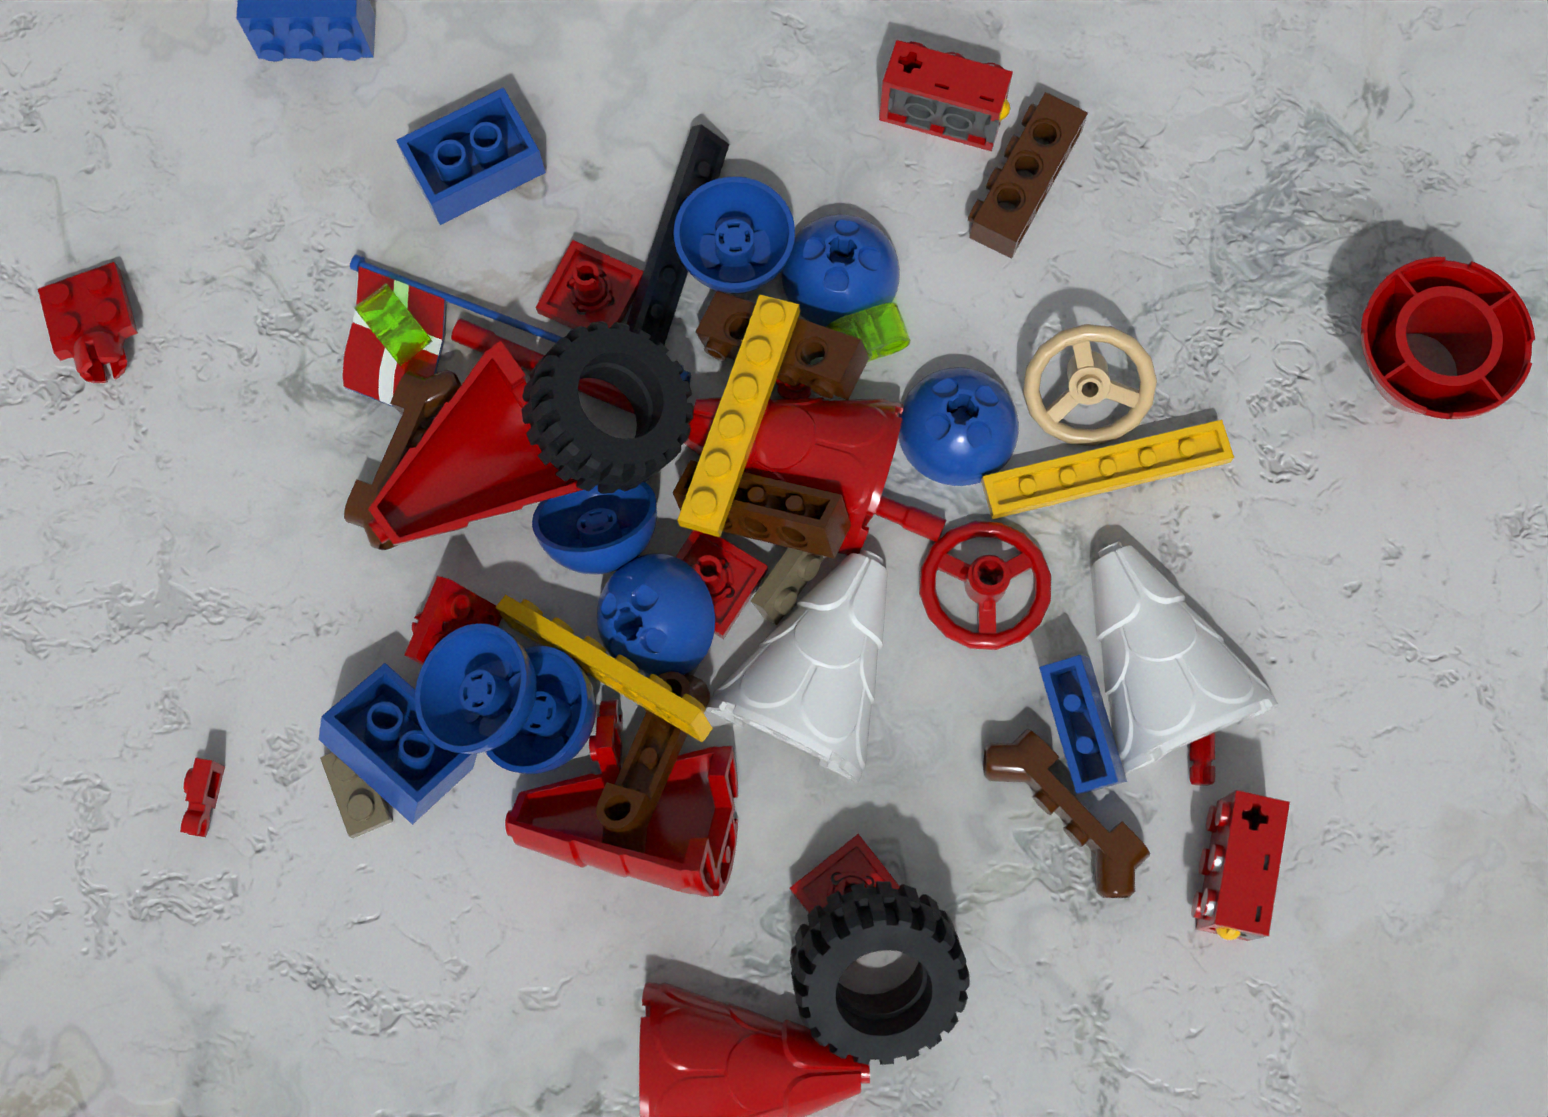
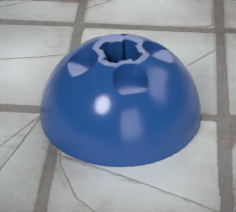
M724 177L700 186L683 202L674 223L675 247L686 270L701 284L724 293H746L761 288L772 281L788 262L795 240L793 216L783 198L766 184L746 177Z
M835 214L809 223L796 234L792 253L782 269L781 277L788 301L799 304L802 317L812 323L830 329L846 330L866 325L877 319L887 310L898 290L900 267L892 243L876 225L857 216Z
M947 368L926 376L907 394L903 401V412L898 415V417L902 418L898 439L907 460L925 477L945 485H973L980 483L982 476L998 473L1010 460L1018 440V415L1010 395L991 376L971 368ZM966 412H969V413L971 414V416H972L971 419H970L969 415H968Z
M642 482L636 488L625 492L618 489L614 493H600L598 486H595L590 491L581 490L541 501L533 514V531L543 550L561 566L583 574L596 575L614 572L637 558L650 542L657 521L656 496L653 489L646 482Z
M653 553L631 560L615 571L608 579L598 601L597 626L601 641L609 655L613 658H616L618 655L626 657L638 667V672L648 678L651 674L659 676L669 671L679 672L684 675L699 665L711 646L715 630V611L706 584L690 565L671 555Z
M490 624L467 625L445 636L429 653L416 683L415 710L418 722L425 735L438 747L461 754L487 752L511 740L529 719L535 703L537 683L531 659L523 646L512 635Z
M548 646L525 648L533 664L537 683L535 703L529 719L511 740L498 748L486 752L494 763L512 772L540 774L561 767L582 750L594 727L596 699L594 689L587 674L569 655Z

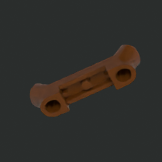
M443 370L428 378L411 371L404 374L390 402L402 416L372 485L356 479L345 505L344 519L348 523L364 528L370 545L373 548L388 550L396 547L390 539L382 544L373 532L368 522L374 519L368 509L409 448L417 446L434 417L438 415L446 402H450L462 385L456 373L450 370Z
M671 671L658 676L672 688L671 692L681 698L684 694L691 695L706 708L710 700V693L702 679L693 675H683L679 672ZM645 709L646 714L615 784L606 783L596 808L597 818L603 825L602 843L645 853L649 822L687 737V733Z
M1026 729L1013 743H989L984 749V776L989 781L1026 782L1035 792L1032 798L1037 805L1049 815L1055 812L1064 821L1066 826L1063 830L1068 837L1080 847L1086 844L1095 853L1096 892L1104 898H1130L1135 893V869L1150 856L1148 848L1123 821L1108 832L1048 770L1057 761L1059 756L1032 730Z

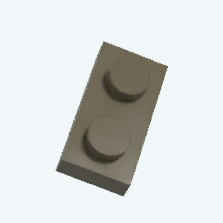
M788 548L751 599L752 604L766 620L778 625L783 616L793 609L797 596L807 582L817 575L820 564L824 559L823 556Z
M333 752L320 757L350 838L358 837L393 822L385 799Z

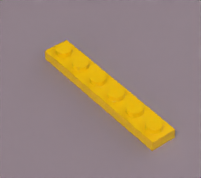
M759 294L677 519L679 526L721 537L800 314L799 304Z
M1221 419L982 476L981 483L991 519H996L1231 463L1234 455Z
M505 594L495 608L510 628L540 646L553 647L566 653L583 668L585 673L703 743L713 728L704 715L706 708L697 699L688 694H684L682 698L671 692L672 688L663 679L654 674H651L648 678L638 672L639 669L633 662L622 655H618L616 658L606 654V649L592 637L585 636L584 639L574 635V630L563 620L554 617L550 621L543 617V612L529 600L523 599L520 603Z

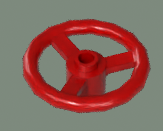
M973 521L950 529L930 547L920 568L919 595L929 620L946 638L970 649L998 650L1021 642L1041 624L1051 602L1052 575L1042 551L1025 533L1001 522ZM982 537L997 538L1015 546L1021 554L1007 562L995 555H983L975 559L970 565L947 553L961 542ZM1032 569L1035 577V597L1027 615L1012 628L996 633V603L1004 596L1011 579ZM938 570L965 582L967 595L978 604V633L957 625L943 611L936 594V573ZM981 579H988L993 585L984 584Z

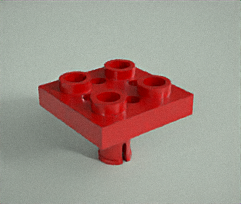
M572 240L536 306L537 313L571 329L579 326L587 328L593 322L602 321L606 322L608 328H610L615 322L622 323L636 296L644 271ZM570 284V286L573 287L574 290L569 289L568 285ZM612 299L615 300L613 305L607 306L608 303L612 302ZM577 310H579L580 312H587V313L584 314V315H579V314L577 313Z
M693 530L676 557L690 565L706 584L715 611L714 634L724 639L768 572V566L721 537ZM725 561L728 563V566H727L726 569H724V568L722 567V566L725 565ZM731 589H733L734 595L730 598H726L727 595L731 594Z
M437 576L423 611L414 617L419 621L418 623L412 622L413 635L404 656L423 665L432 649L454 630L480 623L498 627L502 616L495 608V604L449 578Z
M857 834L792 885L790 890L809 914L817 905L824 908L828 904L826 897L837 891H840L841 895L852 891L851 886L863 883L862 880L867 885H871V879L866 877H871L874 880L873 887H876L877 881L891 882L893 889L899 890L900 886L862 837ZM835 873L841 874L835 875V881H839L844 878V880L840 881L838 885H834L831 881V876Z

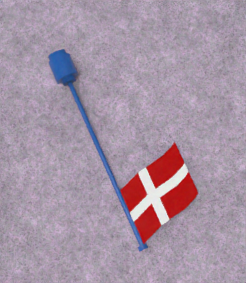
M355 254L351 259L350 269L358 272L356 309L344 352L343 386L348 390L393 407L390 404L391 399L406 372L411 371L427 378L436 374L444 343L446 301L554 343L561 338L559 335L369 264L360 255ZM680 364L684 371L680 376L683 382L688 381L690 385L691 373L685 371L684 366Z

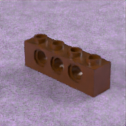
M1046 92L1038 106L1031 103L1021 124L1025 127L1020 137L1013 135L1004 153V157L1007 158L1002 169L995 167L986 185V189L990 192L984 201L978 199L969 214L968 221L972 223L970 239L1011 259L1013 258L1082 133L1088 112ZM1035 139H1045L1051 144L1041 145ZM1026 170L1032 173L1033 176L1022 177L1017 171ZM1009 202L1016 208L1006 210L1001 208L999 203Z
M717 291L695 331L704 345V351L717 360L725 361L726 358L736 360L743 340H739V338L746 332L756 303ZM798 318L777 378L788 385L796 386L797 383L809 386L815 393L825 398L832 399L835 395L849 400L869 360V356L861 339ZM823 357L817 364L809 365L815 358Z
M690 460L672 492L680 511L696 470L697 461ZM743 472L723 532L835 559L851 527V523L841 494Z

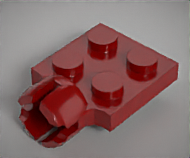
M112 262L38 288L53 353L60 361L73 358L77 372L87 382L107 383L104 365L110 363L114 379L119 378L125 372L127 366V359L123 348L124 341L128 337L138 334L122 273L116 263Z

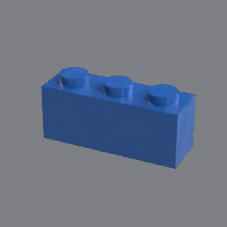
M1077 655L1039 667L1076 794L1088 793L1127 782L1090 657Z

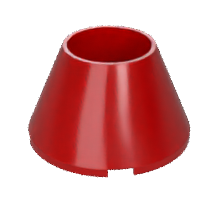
M1429 257L1415 260L1396 269L1379 284L1367 302L1363 313L1361 344L1378 392L1388 403L1402 411L1441 419L1472 418L1496 409L1519 390L1533 364L1530 361L1535 332L1528 309L1508 282L1480 264L1472 261L1469 264L1445 260L1446 257ZM1406 334L1426 335L1445 346L1454 359L1457 376L1438 374L1424 367L1412 354Z

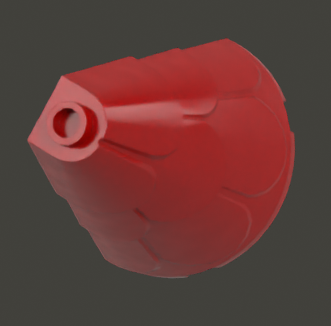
M501 340L494 344L491 349L484 352L450 402L444 404L417 446L409 448L368 510L374 519L368 522V524L382 544L390 539L393 545L396 546L467 528L469 522L518 511L526 505L583 490L577 488V480L570 478L565 482L555 475L558 469L551 462L545 466L538 457L542 452L538 444L533 446L530 444L526 433L531 429L530 423L525 424L522 419V408L528 403L522 398L524 387L527 384L525 381L526 375Z
M722 397L697 398L694 405L693 419L687 423L691 427V432L684 444L700 456ZM823 397L771 400L769 398L744 472L841 494L851 527L838 553L847 556L850 553L859 554L869 532V527L866 526L874 513H876L887 480L902 423V418L897 416L898 413L902 414L904 406L901 403L886 399L825 400Z
M714 746L678 755L649 822L645 853L602 843L603 825L597 818V803L606 783L615 784L617 777L603 778L602 773L597 775L590 773L518 793L513 809L507 812L505 820L506 833L508 836H512L514 843L518 846L581 868L589 865L620 877L629 876L687 894L703 897L720 896L730 879L738 833V819H734L733 816L735 811L733 798L738 797L737 771L733 746Z
M654 982L645 983L642 1006H646V1017L640 1018L639 1041L640 1117H806L860 1094L861 1084H870V1066L868 1064L854 1062L853 1056L849 1054L844 1059L831 1053L829 1044L826 1046L819 1045L811 1036L810 1029L804 1025L788 1019L780 1022L736 1004H725L668 983L658 984Z

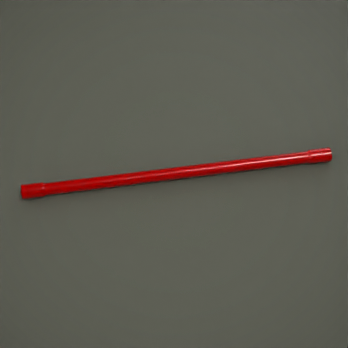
M462 318L456 322L451 335L452 341L483 354L501 340L518 365L531 372L535 365L545 356L502 338L493 331ZM579 379V392L635 414L631 403L617 387L600 379ZM881 495L876 513H874L879 517L899 524L905 530L934 542L939 540L947 521L920 508L907 506Z

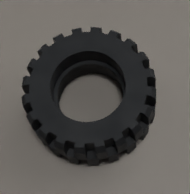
M604 321L593 322L587 328L579 326L571 330L564 338L561 337L535 365L529 375L530 381L525 385L522 395L523 400L528 402L522 408V419L525 424L530 423L531 429L526 435L532 446L538 444L542 452L538 457L545 466L551 462L558 469L555 475L565 482L573 478L577 480V488L590 491L595 486H598L600 493H614L618 489L625 492L636 488L675 459L682 450L681 445L688 440L691 432V427L687 423L693 419L694 406L692 403H687V399L692 395L689 382H683L680 376L684 371L677 360L671 361L666 354L669 350L661 342L656 345L650 341V334L640 329L635 333L629 331L630 326L623 323L615 322L608 328V324ZM594 378L606 381L617 387L627 397L636 416L635 438L624 439L608 435L598 429L588 419L579 400V379Z
M877 881L876 887L865 888L864 883L852 885V891L841 895L840 891H837L826 897L828 904L824 908L820 905L815 906L807 915L809 925L802 924L795 935L796 945L791 948L790 964L799 1016L803 1025L810 1029L811 1036L819 1045L826 1046L829 1044L830 1052L840 1058L845 1059L849 1054L853 1056L854 1062L868 1065L870 1060H879L880 1065L895 1064L894 1059L903 1056L910 1060L919 1056V1050L925 1046L931 1049L941 1042L940 1034L943 1031L951 1032L959 1021L956 1012L961 1013L965 1009L968 1000L966 990L970 986L967 961L951 919L946 911L939 910L937 902L927 894H922L918 897L916 888L902 884L899 890L893 889L891 882ZM884 950L898 951L918 960L916 969L903 984L884 993L862 994L849 990L839 983L841 975L851 963L872 952Z

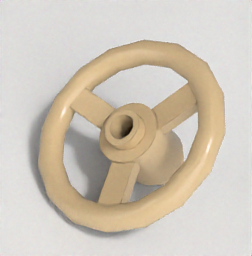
M1085 324L1062 330L1039 346L1026 367L1023 395L1030 416L1045 433L1067 444L1094 446L1118 440L1141 423L1153 405L1157 378L1152 358L1134 337L1112 326ZM1090 341L1109 343L1124 351L1136 365L1140 379L1139 390L1110 380L1105 358L1101 354L1091 351ZM1073 345L1075 355L1067 364L1069 388L1050 406L1045 408L1039 391L1042 372L1053 356L1066 347ZM1108 398L1131 407L1126 415L1113 424L1092 430L1072 428L1060 422L1079 403L1092 405Z

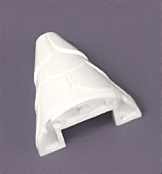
M1116 542L1098 552L1100 558L1091 567L1096 639L1101 641L1105 694L1108 696L1111 729L1125 774L1155 762L1173 750L1234 723H1237V725L1278 707V703L1271 694L1270 688L1224 644V639L1185 603V596L1133 546L1123 547L1121 542Z
M861 550L859 554L850 553L796 604L797 609L758 645V649L713 692L712 698L706 706V711L741 728L744 727L745 723L819 758L820 766L855 783H859L862 771L866 767L871 705L874 703L877 655L878 650L883 645L888 574L886 568L882 566L883 559L867 550Z

